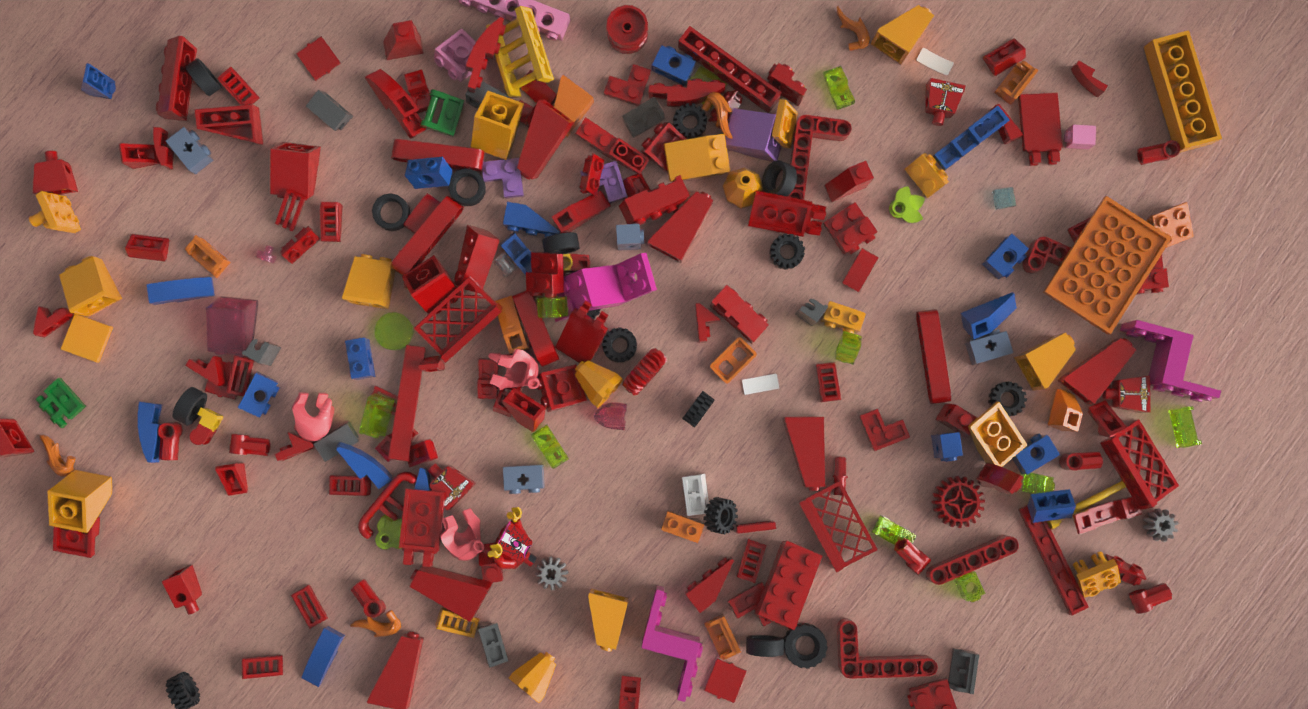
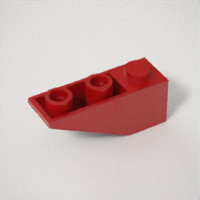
M600 190L597 192V196L590 195L564 208L552 216V219L561 233H568L610 208L611 205Z
M727 557L723 558L717 563L718 567L713 571L711 569L707 570L702 575L703 579L698 583L693 581L686 587L687 591L685 594L699 613L716 601L734 562L732 557L729 559Z

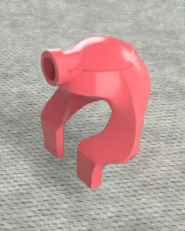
M515 349L512 355L489 353L488 356L491 360L506 368L505 376L493 374L490 384L496 385L499 390L519 386H528L531 389L538 388V364L528 353L520 349Z
M299 392L292 406L295 418L294 430L307 441L321 440L327 435L333 422L334 407L331 405L332 400L327 398V393H318L316 407L319 408L320 412L317 416L312 417L305 410L309 393Z
M471 508L462 512L469 524L463 533L457 532L458 525L453 515L443 518L442 522L445 531L440 537L445 548L453 557L462 561L471 560L484 550L480 535V519L473 513Z

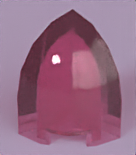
M607 403L596 410L594 419L606 428L625 430L627 404Z

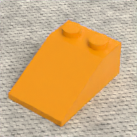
M725 134L664 144L669 182H672L679 175H681L682 180L723 175L730 172Z
M998 401L968 426L976 449L985 463L1003 467L1027 446L1023 437Z

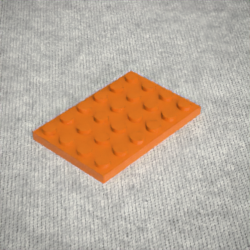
M1105 196L1043 293L1107 335H1110L1172 238L1116 201Z

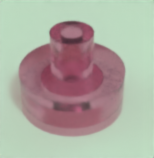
M266 245L264 252L258 250L256 258L272 264L275 263L277 257L271 255L274 248Z

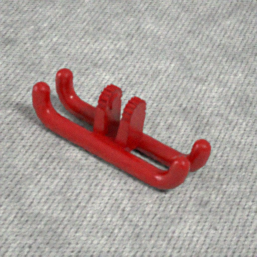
M402 472L396 475L364 513L358 523V529L365 539L373 536L374 532L368 524L378 510H381L392 520H397L398 516L384 502L388 501L398 510L403 511L404 505L391 494L402 481L414 484L417 480L415 474Z

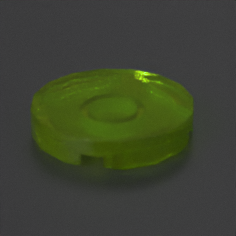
M397 312L381 316L374 329L375 338L378 343L392 351L405 348L410 343L414 334L411 321L403 314Z

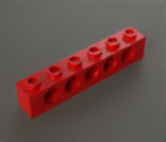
M691 26L688 27L678 40V48L691 56L696 62L765 112L769 113L780 99L781 91Z

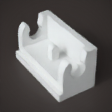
M705 474L682 477L687 516L705 514L704 510L708 509L706 505L709 504Z

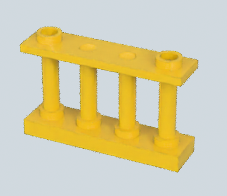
M523 6L515 9L517 17L506 24L504 32L506 34L520 26L522 37L505 45L503 36H499L498 43H501L498 55L495 54L504 82L505 92L508 96L516 98L522 97L519 88L535 79L547 83L554 80L532 9ZM526 43L528 54L511 63L508 53ZM531 61L534 68L533 72L516 80L514 70Z

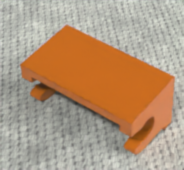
M1023 60L1021 63L1018 62L994 93L1011 105L1039 70Z
M197 235L193 237V240L185 248V251L216 278L231 263L205 239Z
M724 614L704 623L721 659L725 660L741 653Z

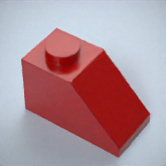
M513 388L502 402L517 423L531 432H534L544 420L546 407L516 388Z

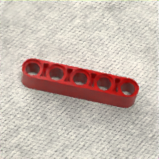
M394 139L391 159L408 163V160L443 157L451 168L482 171L485 152L475 148Z
M446 196L394 258L390 267L403 276L420 265L461 215L464 207L450 196Z
M937 309L916 312V322L930 404L951 402V389L939 313Z
M1007 535L999 536L930 566L926 570V578L934 584H944L1014 554L1019 549V543L1014 537ZM1009 539L1011 546L1009 549H1005L1004 542ZM989 547H992L993 554L992 556L988 557L986 555V550ZM971 555H974L976 561L970 565L968 559ZM956 562L958 569L952 572L950 569L951 565ZM939 570L941 575L939 579L934 580L933 573Z

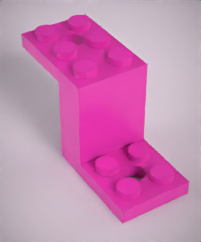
M640 253L616 265L585 268L565 276L564 293H558L556 297L549 298L555 322L568 319L574 308L579 309L585 300L592 304L590 310L620 306L656 291L657 288L647 253Z
M1140 320L1121 324L1120 331L1125 332L1126 336L1133 338L1140 336L1144 337L1147 342L1156 343L1148 375L1150 376V386L1153 387V390L1159 392L1171 391V395L1178 397L1190 396V400L1196 402L1220 398L1221 390L1183 380L1194 335Z
M656 585L641 648L685 660L677 688V700L685 702L686 697L691 696L693 688L691 678L696 676L698 669L696 658L701 657L703 646L697 636L659 626L662 612L659 610L660 606H665L667 593L664 592V587Z

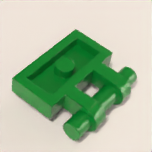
M57 378L44 390L48 396L46 399L42 395L35 399L39 404V408L42 411H46L51 417L50 420L53 424H57L60 428H64L67 425L63 419L64 416L68 419H73L87 407L62 378ZM53 403L59 408L58 411L52 407Z

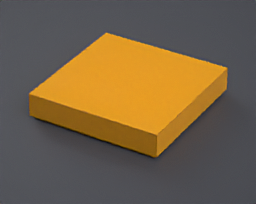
M779 99L772 137L783 148L790 149L798 112L787 100Z
M74 314L61 350L99 363L113 327L79 314Z

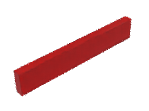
M406 345L388 457L390 460L409 462L423 372L419 369V364L425 358V347Z
M1027 505L1019 508L1018 511L1069 615L1072 616L1089 608L1047 521L1033 523Z

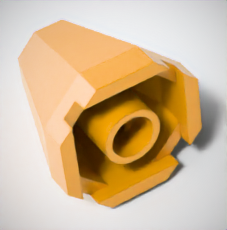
M746 167L730 171L723 184L727 202L733 203L741 209L753 205L755 192L763 191L759 174Z
M582 361L575 368L577 371L575 374L590 402L597 408L609 399L611 393H614L623 382V378L617 373L590 361L585 363Z
M540 652L514 670L508 679L540 703L545 696L556 664L553 661L555 658L548 652H545V654Z

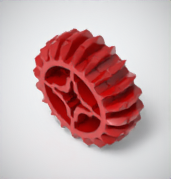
M656 348L651 349L627 375L622 385L629 393L634 396L638 395L665 365L667 358L660 350Z
M956 475L954 480L952 477H947V482L941 481L943 487H935L939 493L932 494V496L937 497V501L933 500L932 504H937L938 506L933 508V511H940L937 514V518H943L942 523L944 524L949 522L950 527H954L955 524L957 528H962L963 524L965 527H969V521L976 523L974 516L981 517L978 510L984 511V507H981L980 503H985V500L979 498L984 493L977 492L980 486H973L974 480L967 482L968 479L965 476L960 479ZM961 486L969 491L972 498L969 499L964 496ZM954 487L952 496L945 499L946 493ZM958 499H961V500H963V501H966V502H961V504H959V505H958V504H955V503H951V501H955V500H958ZM945 505L952 506L956 518L947 512ZM972 505L970 511L962 516L965 507Z

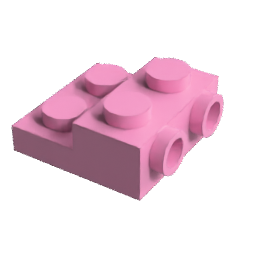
M460 29L435 49V63L439 67L444 66L453 80L458 79L462 82L472 74V72L465 70V67L476 41L463 29Z

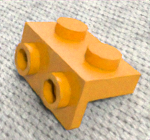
M924 153L908 165L905 171L925 196L929 198L949 183V181L947 180L948 175L943 169L939 170L935 165L936 160L934 157Z
M832 301L828 302V308L820 320L824 322V326L835 329V327L842 328V332L850 335L860 332L866 315L865 312Z

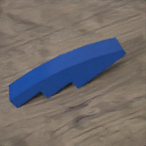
M996 106L934 154L933 157L945 171L1010 120L1002 109Z

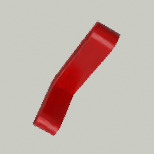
M802 115L798 118L794 130L790 164L796 169L797 177L801 179L802 184L795 185L794 190L787 197L795 195L802 200L805 198L812 138L844 141L852 130V126L848 121L812 115ZM801 122L807 123L808 126H809V128H808V129H803V128H801L800 123H801ZM819 125H825L828 131H821ZM837 128H844L846 134H840ZM802 140L807 146L802 148L798 146L797 142ZM802 159L804 165H796L795 160Z
M848 618L841 619L837 624L838 667L846 678L933 676L937 672V663L927 655L859 657L858 629L856 624ZM845 624H851L852 626L851 631L848 633H844L842 630ZM848 643L852 644V650L848 653L844 652V646ZM926 661H930V668L923 670V664ZM891 662L892 668L889 671H884V665ZM906 662H911V668L907 671L903 670V665ZM872 663V669L869 672H865V664ZM853 664L852 671H844L845 665Z

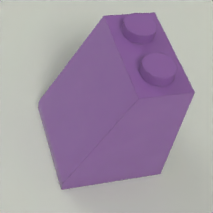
M733 108V112L728 119L729 130L733 139L725 136L726 147L730 151L765 161H777L782 146L772 137L776 114Z

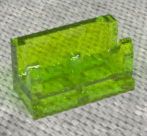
M376 393L369 396L359 433L374 438H379V435L385 436L394 399Z
M1193 406L1168 410L1177 448L1202 444V441L1198 440L1191 412V410H1194Z

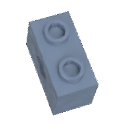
M183 127L167 139L166 142L187 169L197 174L214 160L210 156L211 151L208 147L199 143L200 137L193 130L189 131Z
M640 224L616 225L618 251L641 249V244H644V229H640Z
M999 329L989 333L988 337L982 338L981 336L976 339L971 337V341L965 343L972 365L1013 353L1007 331L1000 333ZM991 344L992 347L986 349L985 345Z
M544 465L503 467L504 491L509 490V494H519L523 489H528L529 493L540 492L541 488H545ZM523 474H525V477H529V481L525 482V485H523L522 481H519Z

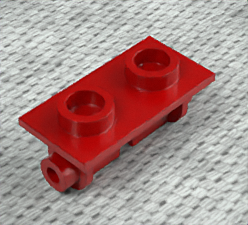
M737 90L727 91L723 95L732 112L733 108L738 109L742 104L743 98L737 94ZM714 108L710 113L711 117L708 121L717 123V111Z
M592 153V156L588 155L585 158L583 173L588 175L581 177L579 189L582 194L589 192L597 196L604 160Z
M309 226L303 227L295 235L296 242L291 239L281 247V255L292 264L320 239Z
M1106 554L1108 561L1111 559L1115 560L1118 565L1119 575L1123 573L1120 578L1122 581L1133 586H1139L1142 579L1146 580L1143 569L1140 566L1128 564L1118 556L1113 557Z

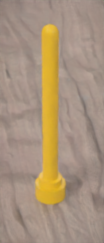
M1120 481L1075 504L1076 507L1073 514L1126 488L1123 481ZM1063 519L1050 520L1047 523L1050 529L1053 530L1062 523L1061 520Z

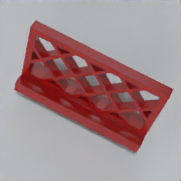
M469 276L421 320L414 329L441 355L440 358L446 363L502 312L503 307L498 302L496 303ZM468 283L475 288V295H464V287ZM453 297L461 298V308L450 307V300ZM464 298H475V308H464ZM478 298L486 299L490 305L486 309H478ZM439 310L447 311V321L436 320V312ZM450 311H461V321H450ZM464 311L475 312V319L473 321H464ZM425 323H433V333H425L420 327ZM436 324H447V334L436 333ZM450 324H461V332L459 334H450ZM436 337H447V345L441 349L436 344Z
M1138 419L1129 424L1126 431L1105 439L1100 444L1138 508L1143 510L1155 507L1159 500L1179 487V484ZM1135 426L1139 431L1138 438L1132 436L1133 428ZM1121 436L1126 438L1125 447L1119 440ZM1132 440L1138 442L1137 451L1131 449ZM1143 444L1148 446L1149 454L1142 453ZM1130 453L1136 454L1135 464L1130 458ZM1142 457L1148 458L1147 467L1141 466ZM1153 460L1159 464V471L1152 469ZM1140 470L1146 471V481L1141 477ZM1152 473L1158 475L1157 484L1151 483ZM1163 477L1167 478L1171 484L1168 488L1163 487ZM1150 486L1157 488L1155 497L1150 492Z
M841 481L799 501L836 572L878 550ZM839 486L842 491L841 500L830 498L831 490ZM817 497L825 498L824 508L815 507L812 500ZM828 500L839 503L837 513L826 511ZM842 504L851 507L850 518L839 515ZM824 513L835 516L833 526L823 523ZM838 517L849 520L846 531L835 528ZM851 521L860 524L861 530L859 535L848 532ZM834 530L845 533L842 544L833 541L832 535ZM847 534L858 537L855 548L844 545ZM860 539L869 541L872 548L866 551L859 550ZM843 547L854 551L852 558L845 562L841 556Z

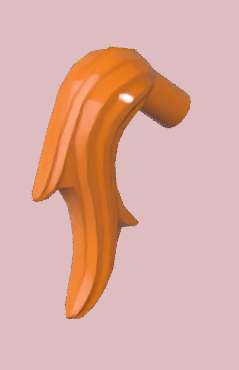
M837 6V15L842 22L840 28L849 29L858 37L857 42L848 44L849 50L867 47L870 42V35L861 17H859L858 21L851 20Z
M712 92L707 96L702 109L709 111L713 104L717 111L716 127L720 126L723 134L733 139L727 119L728 112L732 111L720 93Z
M40 435L49 458L46 461L47 464L57 475L61 477L68 476L74 471L73 466L76 458L68 456L65 463L59 453L58 443L55 444L48 436Z
M390 610L386 613L390 622L382 623L367 617V619L354 621L350 627L366 628L375 632L374 637H381L397 633L401 628V622L393 610Z

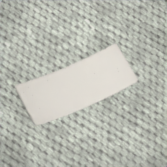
M922 48L917 58L918 62L944 75L949 74L954 62L946 60L925 48Z
M777 374L742 380L745 395L779 389Z

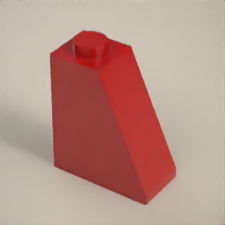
M412 20L392 24L383 41L386 60L424 54L421 35Z
M863 161L847 168L826 183L824 187L832 203L865 189L874 177L867 161Z

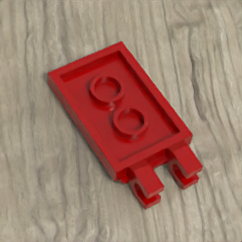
M1058 93L1019 95L1020 125L1023 134L1022 147L1023 152L1027 151L1029 166H1037L1038 163H1041L1040 152H1047L1048 165H1056L1057 162H1060L1059 151L1063 148Z
M756 191L748 226L794 234L804 237L805 233L820 236L822 222L811 220V218L824 220L826 206L815 205L812 201Z
M586 300L579 309L574 308L555 346L556 349L578 363L592 361L608 330L604 323L609 315L602 311L596 320L589 317L587 314L592 304Z
M405 489L399 548H402V551H404L403 565L413 564L414 552L424 553L422 566H433L434 554H437L440 550V535L442 532L446 492Z

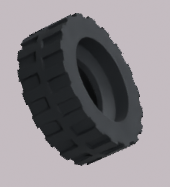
M799 623L795 630L786 632L784 637V653L792 664L799 668L810 669V667H816L825 658L828 648L827 640L824 634L814 625ZM809 636L813 639L815 647L811 654L801 655L797 652L795 645L798 638Z

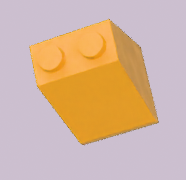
M917 5L879 28L871 45L902 64L934 15L928 8Z
M487 91L474 116L471 148L480 149L485 153L507 160L514 144L524 103Z
M361 254V257L354 256L342 299L351 304L389 309L396 271L390 267L391 259L380 257V260L372 259L373 256Z
M88 256L82 259V262L78 265L69 266L65 269V272L59 274L70 313L89 317L122 299L103 260L100 258Z
M1066 332L1054 335L1014 357L1032 391L1048 388L1076 350L1073 338L1067 335Z
M74 470L47 491L49 526L87 533L112 495V477Z
M591 588L588 598L596 644L605 651L616 650L629 598Z

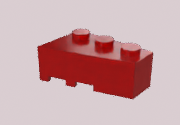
M255 105L195 109L197 129L263 145L259 107Z
M679 175L669 184L665 185L663 182L658 184V188L650 191L645 190L624 199L619 208L627 224L642 225L647 219L656 220L663 213L672 214L678 211V207L690 195L681 175Z
M467 224L459 265L454 277L457 286L471 276L482 289L484 288L500 241L488 230ZM470 283L464 287V290L475 292V288Z
M728 285L721 290L710 304L714 311L752 344L769 326L766 323L768 320L762 314H757L753 310V306L744 301Z

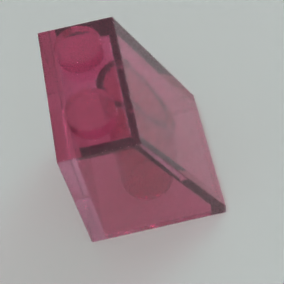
M220 296L206 307L207 352H215L216 355L234 354V356L239 357L245 356L242 352L246 351L251 341L254 340L258 300Z

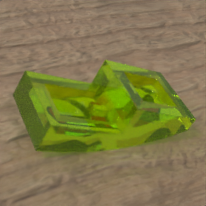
M839 66L823 72L836 109L839 110L855 104V99L848 87V79L842 67Z
M548 425L531 434L552 469L569 460V457Z
M881 515L872 530V533L893 545L903 538L908 539L913 544L917 536Z

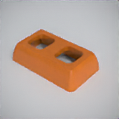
M738 337L710 365V368L728 384L756 357L757 353L741 337ZM738 347L747 354L742 361H738L732 355L733 351ZM725 360L733 366V370L728 375H725L719 369V365Z

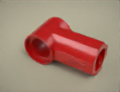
M1170 140L1162 144L1137 149L1138 162L1144 165L1162 160H1170L1180 153V145L1177 141ZM1166 147L1171 149V155L1166 152Z
M178 422L163 423L158 429L160 436V460H178L179 438L183 432V427ZM169 426L173 429L172 435L168 433Z
M231 434L229 453L268 456L271 447L270 439Z
M1099 451L1065 453L1059 458V464L1064 470L1098 469L1102 467L1103 457ZM1071 457L1074 461L1072 466L1069 465V459Z
M899 539L895 543L894 551L906 561L905 564L917 575L931 562V559L921 550L917 549L908 539Z
M363 579L350 589L363 607L367 617H377L385 612L386 605L384 601L379 599L366 579ZM373 603H376L378 605L377 613H374L371 610V605Z
M1161 583L1148 589L1135 590L1128 594L1136 614L1151 611L1153 606L1172 599V592L1166 583Z

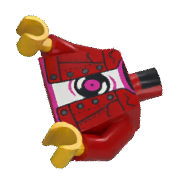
M512 507V512H508L506 515L508 519H511V522L509 521L501 529L494 544L490 545L491 550L487 555V558L493 560L500 569H516L523 562L531 567L537 559L535 555L528 552L533 542L522 526L520 520L522 511L519 507Z

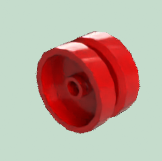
M623 5L610 13L606 26L610 45L622 54H632L642 49L648 39V21L641 9L633 5Z

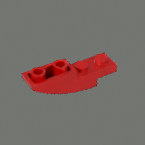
M502 17L494 21L482 33L469 55L465 70L472 72L467 91L475 93L476 88L480 89L483 77H480L481 70L486 69L488 59L485 57L493 59L494 54L498 55L501 43H498L499 36L504 35L506 25L503 24L504 18Z
M379 69L365 76L366 81L385 109L390 108L410 139L427 130L420 126L422 120L417 114L419 109L390 75Z
M694 78L687 81V87L679 84L665 86L662 83L649 85V98L667 99V107L686 106L687 103L689 105H692V103L700 104L705 102L707 96L712 92L725 93V83H722L720 80L706 82L702 79Z
M586 117L575 135L589 143V146L639 175L650 160L643 153L622 139L616 138Z
M986 463L976 479L978 480L977 483L983 487L995 488L1001 493L1013 494L1021 488V481L1024 477L1001 466Z

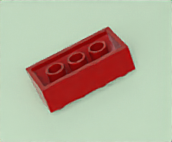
M183 36L169 39L167 46L164 48L165 61L161 67L162 82L159 84L160 95L159 101L156 103V111L159 116L169 120L187 121L193 78L185 66L196 59L197 48Z

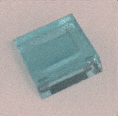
M1013 187L992 191L996 210L1016 206Z

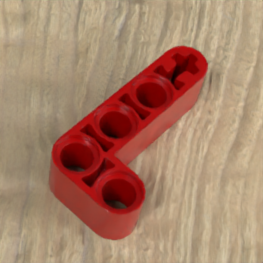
M1040 237L1031 242L1022 267L1025 272L1032 274L1043 269L1046 261L1060 266L1071 247L1048 237ZM1038 242L1043 244V251L1038 248ZM1056 250L1061 252V258L1056 256ZM1031 259L1037 263L1036 268L1031 266Z
M525 290L513 295L514 303L540 365L544 367L560 360L532 293Z

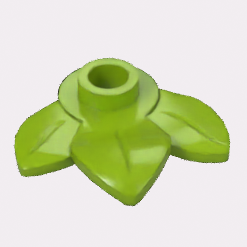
M903 187L897 191L895 200L890 203L889 213L894 218H902L907 223H917L923 219L918 210L922 207L925 198L919 195H911L909 187ZM899 206L901 208V212H897L895 210V207Z
M386 514L380 518L377 524L379 533L375 538L376 545L380 549L387 550L391 547L402 549L399 548L402 519L393 521ZM387 536L389 541L383 543L381 541L382 537Z

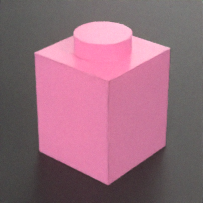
M1072 125L1064 134L1066 148L1090 149L1093 147L1096 140V126Z

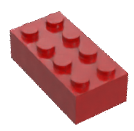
M787 540L782 541L754 615L789 630H795L822 555Z

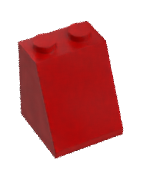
M282 142L271 148L270 194L277 195L278 198H284L286 191L289 189L306 197V200L313 196L321 147Z
M435 255L402 276L411 296L428 314L458 287ZM453 297L450 300V304L457 302L459 298Z
M0 419V458L35 452L16 419Z

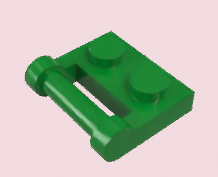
M432 89L424 120L421 121L420 126L453 137L465 100ZM438 99H441L444 102L436 124L432 122Z

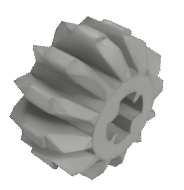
M1155 509L1154 512H1148L1149 518L1143 519L1147 522V525L1143 526L1144 529H1148L1146 535L1153 536L1155 541L1161 540L1166 542L1168 538L1173 539L1174 535L1172 532H1178L1175 525H1178L1179 522L1173 521L1176 515L1169 514L1167 509L1162 511L1161 509Z
M552 556L549 557V564L543 559L541 562L544 567L541 565L536 567L542 571L535 573L536 577H542L537 583L541 584L544 581V589L550 584L551 590H554L555 583L561 588L562 583L560 580L563 582L567 581V578L562 575L569 573L568 570H562L566 563L559 566L560 558H557L555 563H553ZM548 569L556 571L555 578L547 575L549 573Z

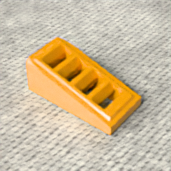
M441 607L435 626L439 630L474 638L480 619L474 617L471 620L470 630L466 631L468 625L466 619L447 608ZM445 615L448 616L446 624L443 623ZM453 617L456 618L454 627L451 626ZM461 619H463L464 622L462 628L460 629L458 627Z

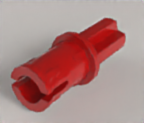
M835 457L834 475H832L834 483L841 481L844 488H846V478H848L846 476L847 459L845 457ZM839 486L834 488L833 495H842Z

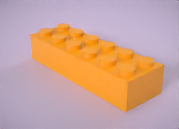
M1189 30L1151 40L1143 48L1171 140L1179 143L1180 153L1211 145L1221 140L1222 136Z

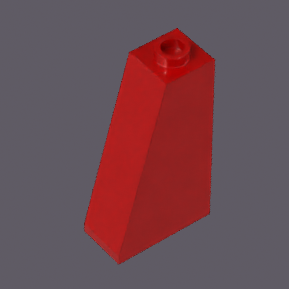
M538 100L517 166V169L521 171L520 174L529 180L539 177L575 123L546 100Z
M696 191L649 239L648 246L681 263L713 204L711 195L703 191L701 193Z
M1125 338L1114 339L1061 376L1057 381L1087 405L1095 404L1135 353L1136 349Z
M783 417L784 426L803 486L808 487L809 491H820V487H825L824 417Z
M422 566L419 570L415 569L410 577L412 582L409 587L470 622L476 615L493 583L435 567Z
M409 631L401 636L367 700L368 704L393 709L409 708L424 637L419 636V633Z

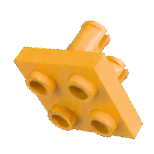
M43 191L36 194L42 210L29 217V222L32 226L38 227L43 224L47 229L77 233L81 230L78 224L79 220L74 215L71 202L66 196Z
M1097 552L1098 557L1096 554L1091 556L1092 561L1096 565L1093 568L1088 569L1084 560H1079L1080 566L1077 561L1073 563V567L1078 573L1076 576L1084 598L1095 596L1100 591L1107 588L1112 589L1121 583L1118 565L1115 560L1107 561L1102 552Z

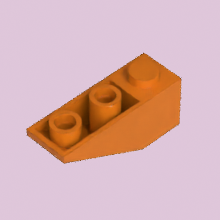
M512 295L496 300L495 302H498L503 307L502 312L498 315V319L509 354L512 355L515 349L530 350Z

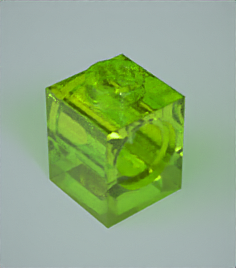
M567 297L537 298L538 317L558 318L568 316Z
M843 331L836 348L835 359L853 365L861 348L862 336Z
M1035 473L1024 475L1022 491L1033 494L1052 492L1055 489L1054 477Z
M975 571L954 579L962 598L966 601H978L981 599V595L986 594ZM972 582L974 588L971 592H967L966 586Z

